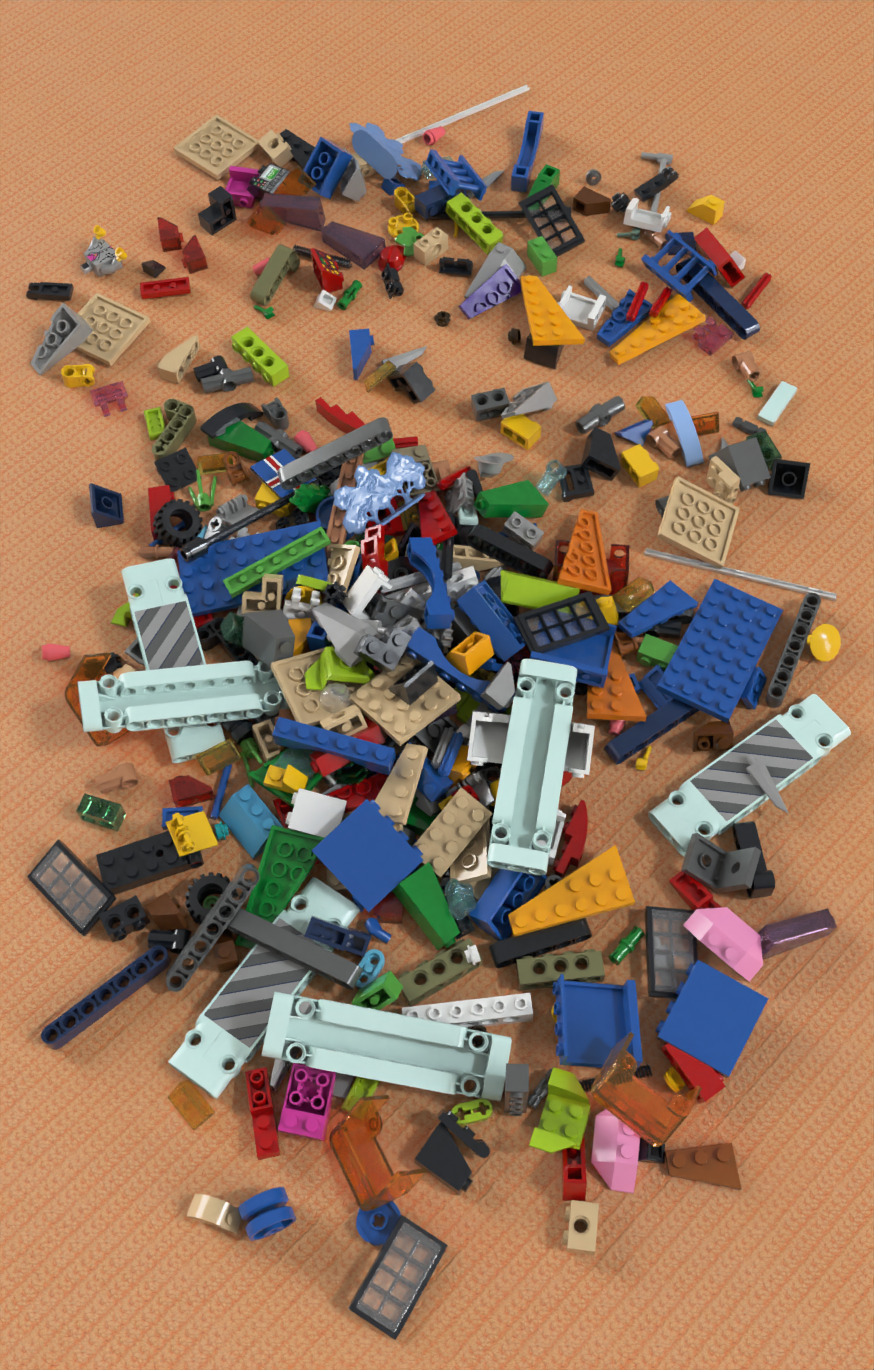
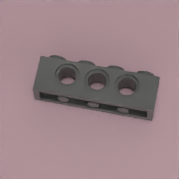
M506 1063L504 1113H509L510 1116H522V1113L527 1112L529 1064Z

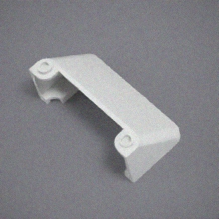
M473 711L467 760L471 761V765L483 766V762L503 763L511 715ZM571 722L564 771L571 772L572 777L584 778V774L589 775L595 729L593 725Z

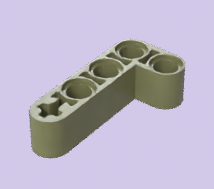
M282 244L277 246L251 291L250 298L265 306L270 303L288 270L296 272L299 268L300 259L295 250Z
M176 399L165 401L164 409L170 422L152 446L155 461L177 452L197 422L193 406Z

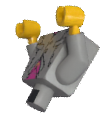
M95 225L93 232L96 236L93 237L90 246L84 252L86 263L80 265L84 274L93 270L98 277L106 274H113L116 270L123 268L121 259L125 260L127 253L121 247L114 250L104 239H100V237L106 235V231L99 225Z

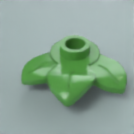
M403 227V233L395 238V242L405 247L404 256H413V244L417 241L416 239H421L425 235L417 233L412 227Z

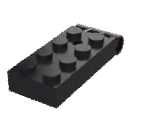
M169 831L96 855L103 884L114 895L201 867L204 864L201 851L179 857Z

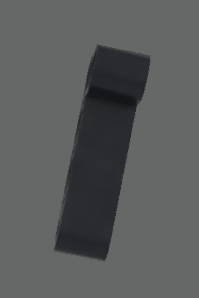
M217 617L197 629L203 651H208L220 644L233 662L251 661L253 666L258 664L256 657L242 646V639L226 619Z
M755 822L733 824V837L737 850L752 847L761 850L752 886L746 889L748 897L753 899L771 896L775 889V878L773 871L767 870Z

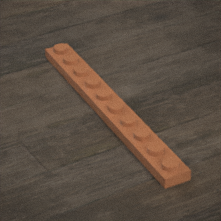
M364 453L342 464L337 489L345 485L348 487L357 486L354 475L358 465L362 466ZM334 502L326 534L331 544L344 545L347 530L342 522L347 511L335 506ZM329 545L325 547L327 564L328 559L331 558ZM318 591L322 597V602L325 603L326 595L322 591Z

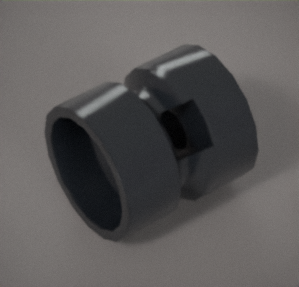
M248 719L222 722V726L228 733H231V737L237 745L240 746V743L247 738H254L252 730L254 724L251 721L247 722Z

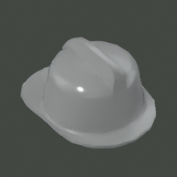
M492 453L476 456L474 459L478 461V470L481 477H493L500 474L503 464L512 461L514 457L508 453Z

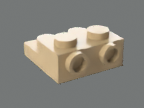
M715 456L710 460L706 481L710 487L714 488L713 495L733 504L737 499L736 496L741 478Z

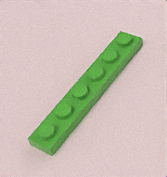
M321 526L224 579L223 582L233 598L261 583L264 574H277L330 545L331 541Z

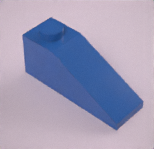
M369 328L349 330L354 380H358L372 353L371 346L374 345L373 335H370Z
M426 757L417 789L431 802H434L443 797L454 782L448 777H441L438 772L439 768L434 769L431 761Z

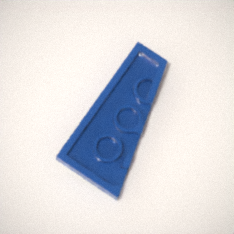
M630 289L625 298H622L617 309L612 312L610 319L604 323L597 333V339L608 347L647 317L653 306L644 299L635 321H627L626 315L636 294Z
M670 580L619 621L618 627L630 638H633L652 629V626L658 623L662 624L675 615L679 616L690 608H696L698 602Z

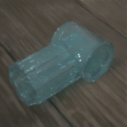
M553 459L549 461L546 465L545 473L535 485V488L548 497L558 481L566 477V468L559 460Z

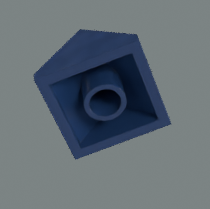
M90 483L91 514L96 527L102 528L123 524L124 516L121 493Z

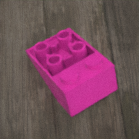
M293 1063L278 1131L325 1141L336 1072Z

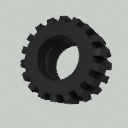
M173 499L170 502H166L154 516L153 527L156 528L153 531L154 534L159 535L157 537L159 541L161 539L164 541L162 544L165 546L169 544V547L176 546L179 549L184 544L197 538L203 526L200 524L203 519L199 517L201 513L199 510H195L196 506L194 504L191 506L187 500L183 502V499H178L177 501ZM170 517L180 518L185 524L186 531L182 532L174 529L170 523Z
M210 872L209 876L202 874L200 875L201 879L195 878L193 880L194 885L188 886L189 892L185 894V904L196 924L199 923L201 925L211 910L202 907L204 899L211 894L222 895L230 883V879L227 876L223 878L221 873H217L216 876H214L213 872ZM234 889L231 895L238 897V892ZM222 906L219 912L226 914L230 911V907ZM211 923L207 926V928L209 930H213V927L216 926V928H218V925L215 923Z

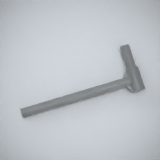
M642 152L641 159L656 160L660 164L658 172L660 174L666 168V165L672 164L673 155ZM661 191L653 197L652 212L657 213Z

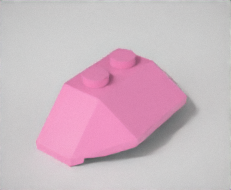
M727 907L696 909L683 924L697 939L748 981L763 966L760 935Z
M619 1099L595 1117L591 1163L612 1191L634 1193L641 1131V1102Z

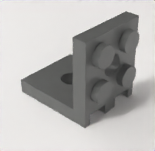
M378 592L375 593L364 608L370 617L369 620H380L382 627L388 629L395 624L398 618L403 619L410 615L420 622L423 614L421 609L389 599Z
M695 833L691 836L681 871L715 893L751 888L761 850L752 847L726 852L700 834ZM703 857H704V860H705V862H706V866L703 865V862H702V858H703Z

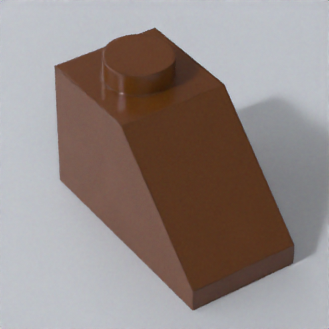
M225 929L213 946L216 964L220 973L237 969L240 965L233 932Z

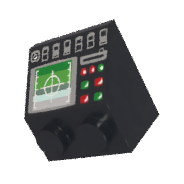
M269 163L267 166L262 165L257 171L259 173L257 177L253 176L248 182L250 185L246 190L261 203L275 192L290 172L272 163Z

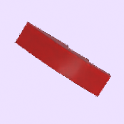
M322 397L315 400L317 412L342 432L348 434L365 425L353 411L346 414L337 404L330 407Z
M681 871L669 880V883L691 910L721 908L713 900V895L699 881Z

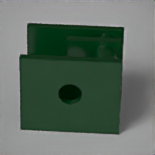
M351 761L335 770L334 778H339L337 784H359L372 771ZM342 767H351L350 769H342Z

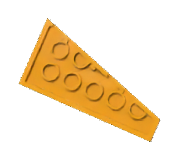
M531 275L520 276L533 346L584 344L585 338L537 276Z
M677 293L664 305L657 317H649L609 352L610 358L620 365L706 321L705 315Z
M616 845L508 914L513 936L523 935L634 905L635 900Z

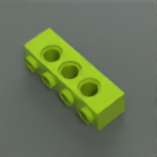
M462 192L447 202L446 213L487 255L490 254L498 242H503L504 235L502 231L497 229L491 220L486 218L481 210L475 207Z
M248 326L231 336L233 350L239 353L246 363L249 362L254 371L262 375L265 382H269L274 387L290 377L288 365Z

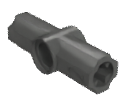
M251 367L235 371L226 368L221 370L218 375L202 378L201 381L204 393L221 389L229 392L236 389L237 385L253 382L254 377Z
M615 396L602 405L600 403L595 404L588 414L575 421L577 430L581 434H586L598 425L603 427L608 424L614 415L625 409L623 399L620 396Z
M259 421L255 425L254 430L271 441L274 452L286 449L294 458L300 457L303 451L302 446L291 440L282 429L276 430L265 422Z

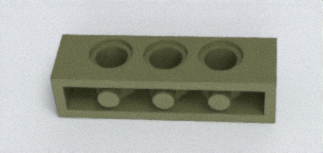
M470 938L465 941L464 939L459 940L453 945V948L448 951H440L435 955L434 959L429 962L425 960L417 966V969L411 972L406 971L399 976L398 981L403 986L401 993L409 1007L418 1004L483 966V958L480 954L481 961L475 963V965L467 961L464 951L468 950L467 945H474ZM455 957H460L463 961L455 964L451 960ZM439 967L445 970L442 974H435L433 972L434 969ZM423 978L426 980V983L417 985L415 981Z
M587 949L583 953L567 951L562 953V955L556 956L549 953L537 958L523 956L516 963L520 991L553 987V983L557 981L560 974H564V981L587 983L603 982L605 977L601 951H595V949ZM583 963L587 968L580 970L575 965ZM557 965H561L566 970L563 972H558L555 970L554 967ZM539 967L542 968L545 972L539 975L536 974L533 970Z

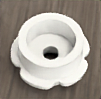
M467 945L468 950L464 951L467 961L475 965V963L481 961L476 945Z

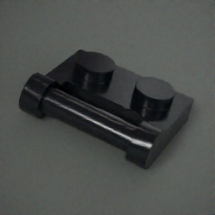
M581 464L560 467L555 470L563 493L561 495L563 502L594 496L589 471L581 467ZM570 474L574 488L573 491H569L565 475Z

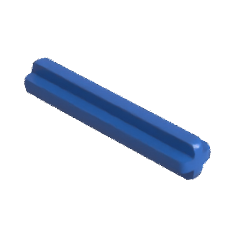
M454 732L438 769L441 777H448L464 739L461 732Z

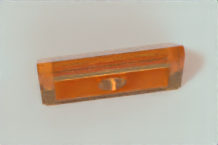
M719 412L691 416L698 436L719 432Z

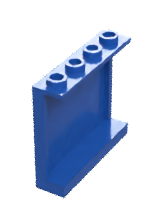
M554 612L542 615L547 626L559 623ZM559 612L563 621L574 618L571 614ZM580 619L586 631L597 627L594 620ZM540 620L538 623L537 630L543 628ZM576 621L565 624L570 636L581 633ZM608 624L610 630L605 633L543 654L532 651L530 659L573 666L577 669L576 682L603 688L608 674L607 669L617 626ZM561 626L549 630L554 641L566 638ZM545 631L536 634L535 639L539 646L551 643Z
M366 799L311 850L368 912L423 861L421 858L423 853L416 845L411 847L408 844L407 840L409 838L402 830L399 832L395 830L393 820L388 815L382 816L379 812L380 806L373 799L370 802Z
M697 960L695 964L691 963L685 973L688 975L686 982H681L675 992L679 995L675 1002H670L665 1011L669 1015L665 1022L663 1020L660 1021L655 1032L659 1033L657 1036L658 1040L661 1039L728 1078L769 998Z
M560 974L557 981L553 983V995H556L554 1015H557L555 1035L558 1036L556 1056H559L560 1065L637 1070L643 1059L635 980H627L624 985L564 981V974Z

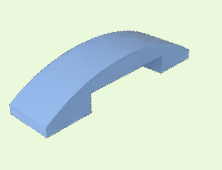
M682 400L665 404L669 419L674 424L681 444V453L686 467L704 463L699 438L686 405Z

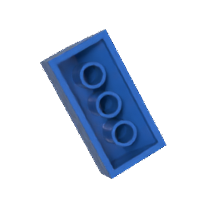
M485 580L472 587L456 600L459 603L460 610L470 617L471 624L478 628L481 633L490 636L494 653L499 659L505 662L526 645L514 621V617Z
M499 869L470 912V918L480 929L495 940L501 941L509 938L512 934L508 914L536 897L544 886L547 876Z

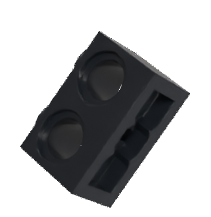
M137 896L99 914L112 942L121 941L133 931H140L150 923ZM139 913L136 918H130L132 914ZM120 922L117 928H112L114 923Z

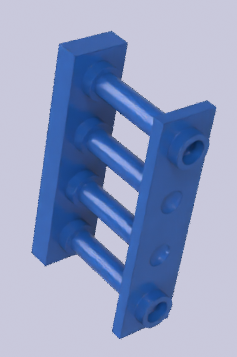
M430 149L425 164L448 195L454 196L457 189L472 191L476 198L481 201L486 193L487 185L464 156L460 155L457 162L441 158L436 150Z
M668 230L667 233L670 241L654 257L650 258L645 254L641 260L645 267L688 302H691L694 299L691 294L692 288L708 272L716 276V265L710 259L707 261L686 244L677 232L673 233ZM675 244L679 246L681 250L665 266L661 267L658 261ZM686 253L692 257L676 275L672 276L669 274L673 266ZM697 263L704 267L688 284L683 285L680 283L681 279Z

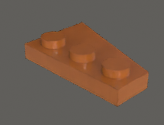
M732 1143L665 1151L668 1174L671 1177L710 1183L715 1186L730 1187L735 1190L742 1189Z

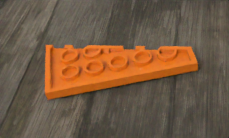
M581 509L557 584L609 595L612 590L598 513Z
M613 640L604 687L600 688L587 684V719L646 722V714Z

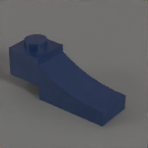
M315 916L311 917L304 937L362 957L365 956L372 936L363 931Z

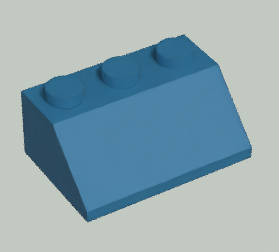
M249 784L233 794L219 814V817L227 824L229 830L253 860L264 852L271 826L283 827Z

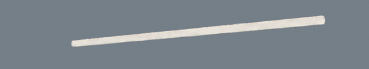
M524 85L400 137L396 141L400 143L410 141L423 135L426 130L448 125L530 90V87Z
M648 548L644 552L646 556L804 594L812 592L818 594L821 598L836 600V593L727 567L719 569L706 562Z

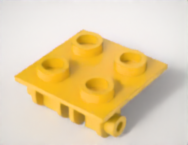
M204 811L184 817L180 813H175L172 815V820L166 822L179 857L218 845Z

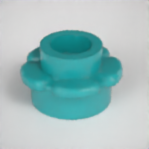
M219 821L220 823L214 824L217 840H226V836L229 835L227 824H222V821Z

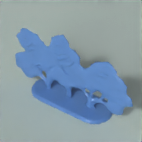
M357 123L349 124L351 131L354 133L352 137L354 150L382 177L391 179L396 175L398 169L399 174L404 178H411L415 181L420 179L419 176H422L421 165L401 156V154H404L402 143L394 139L385 138L384 132L375 124L367 123L366 127Z
M392 452L387 460L385 475H380L377 469L371 468L367 470L366 467L358 465L354 475L357 486L348 487L345 485L334 492V505L341 510L347 511L342 522L349 534L354 532L355 534L362 535L369 520L375 521L376 524L373 526L379 524L384 526L422 499L426 494L421 493L410 498V492L412 488L418 490L425 487L426 480L423 476L425 466L420 462L416 463L413 457L403 456L396 452ZM405 481L408 484V489H405L406 493H404L402 488ZM396 495L403 496L405 503L394 510L390 504L392 497ZM388 508L391 513L382 520H379L377 511Z

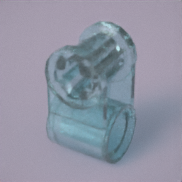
M451 878L447 882L445 893L450 914L457 920H463L477 906L473 887L469 883H460L455 878Z

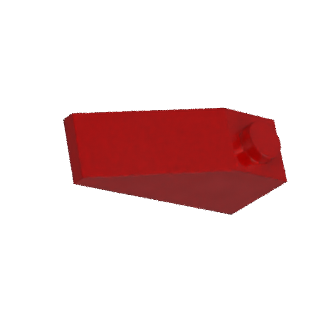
M169 485L148 488L151 533L154 541L159 536L154 534L153 531L156 528L153 527L154 516L166 502H170L173 499L176 500L175 493L171 492Z
M669 1043L660 1048L699 1104L706 1102L726 1087L723 1083L722 1075L717 1070L714 1071L707 1064Z
M584 1136L580 1150L570 1147L562 1150V1201H585L587 1179Z

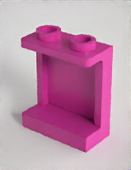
M230 166V179L225 190L232 195L234 206L253 208L256 198L246 189L250 185L248 183L253 176L257 177L259 174L257 172L258 169Z

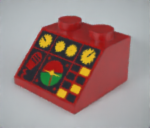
M311 248L313 272L321 289L328 293L343 289L342 282H344L342 272L338 271L337 262L333 261L331 255Z

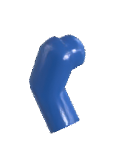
M368 918L364 925L368 933L387 944L391 934L382 929L377 919Z

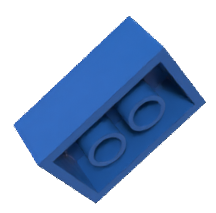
M320 137L298 180L319 195L331 199L353 156L332 141Z

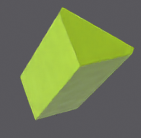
M501 570V602L537 609L579 595L580 589L557 584V582ZM569 606L557 610L573 615Z

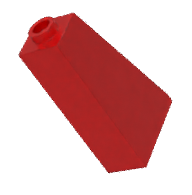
M707 227L694 237L697 244L707 257L714 262L717 270L732 288L745 278L733 258Z
M366 717L364 719L368 727L351 735V737L380 745L386 742L379 726ZM314 751L309 755L312 760L310 762L312 770L323 777L351 762L348 759L321 751Z

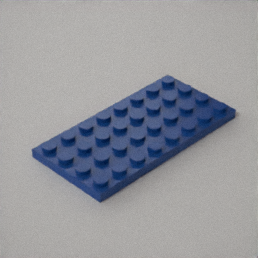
M321 521L216 542L209 546L207 554L194 561L186 562L180 550L177 551L180 579L182 580L183 591L187 595L193 617L238 608L239 605H242L243 593L232 598L223 580L321 527ZM325 547L277 573V575H284L282 598H285L292 588L300 586L296 584L298 574L327 581L329 571ZM262 582L246 591L262 592Z
M714 579L659 681L656 690L728 723L783 609Z

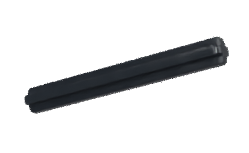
M449 512L448 515L455 526V516ZM454 536L443 541L441 570H443L444 580L452 578Z

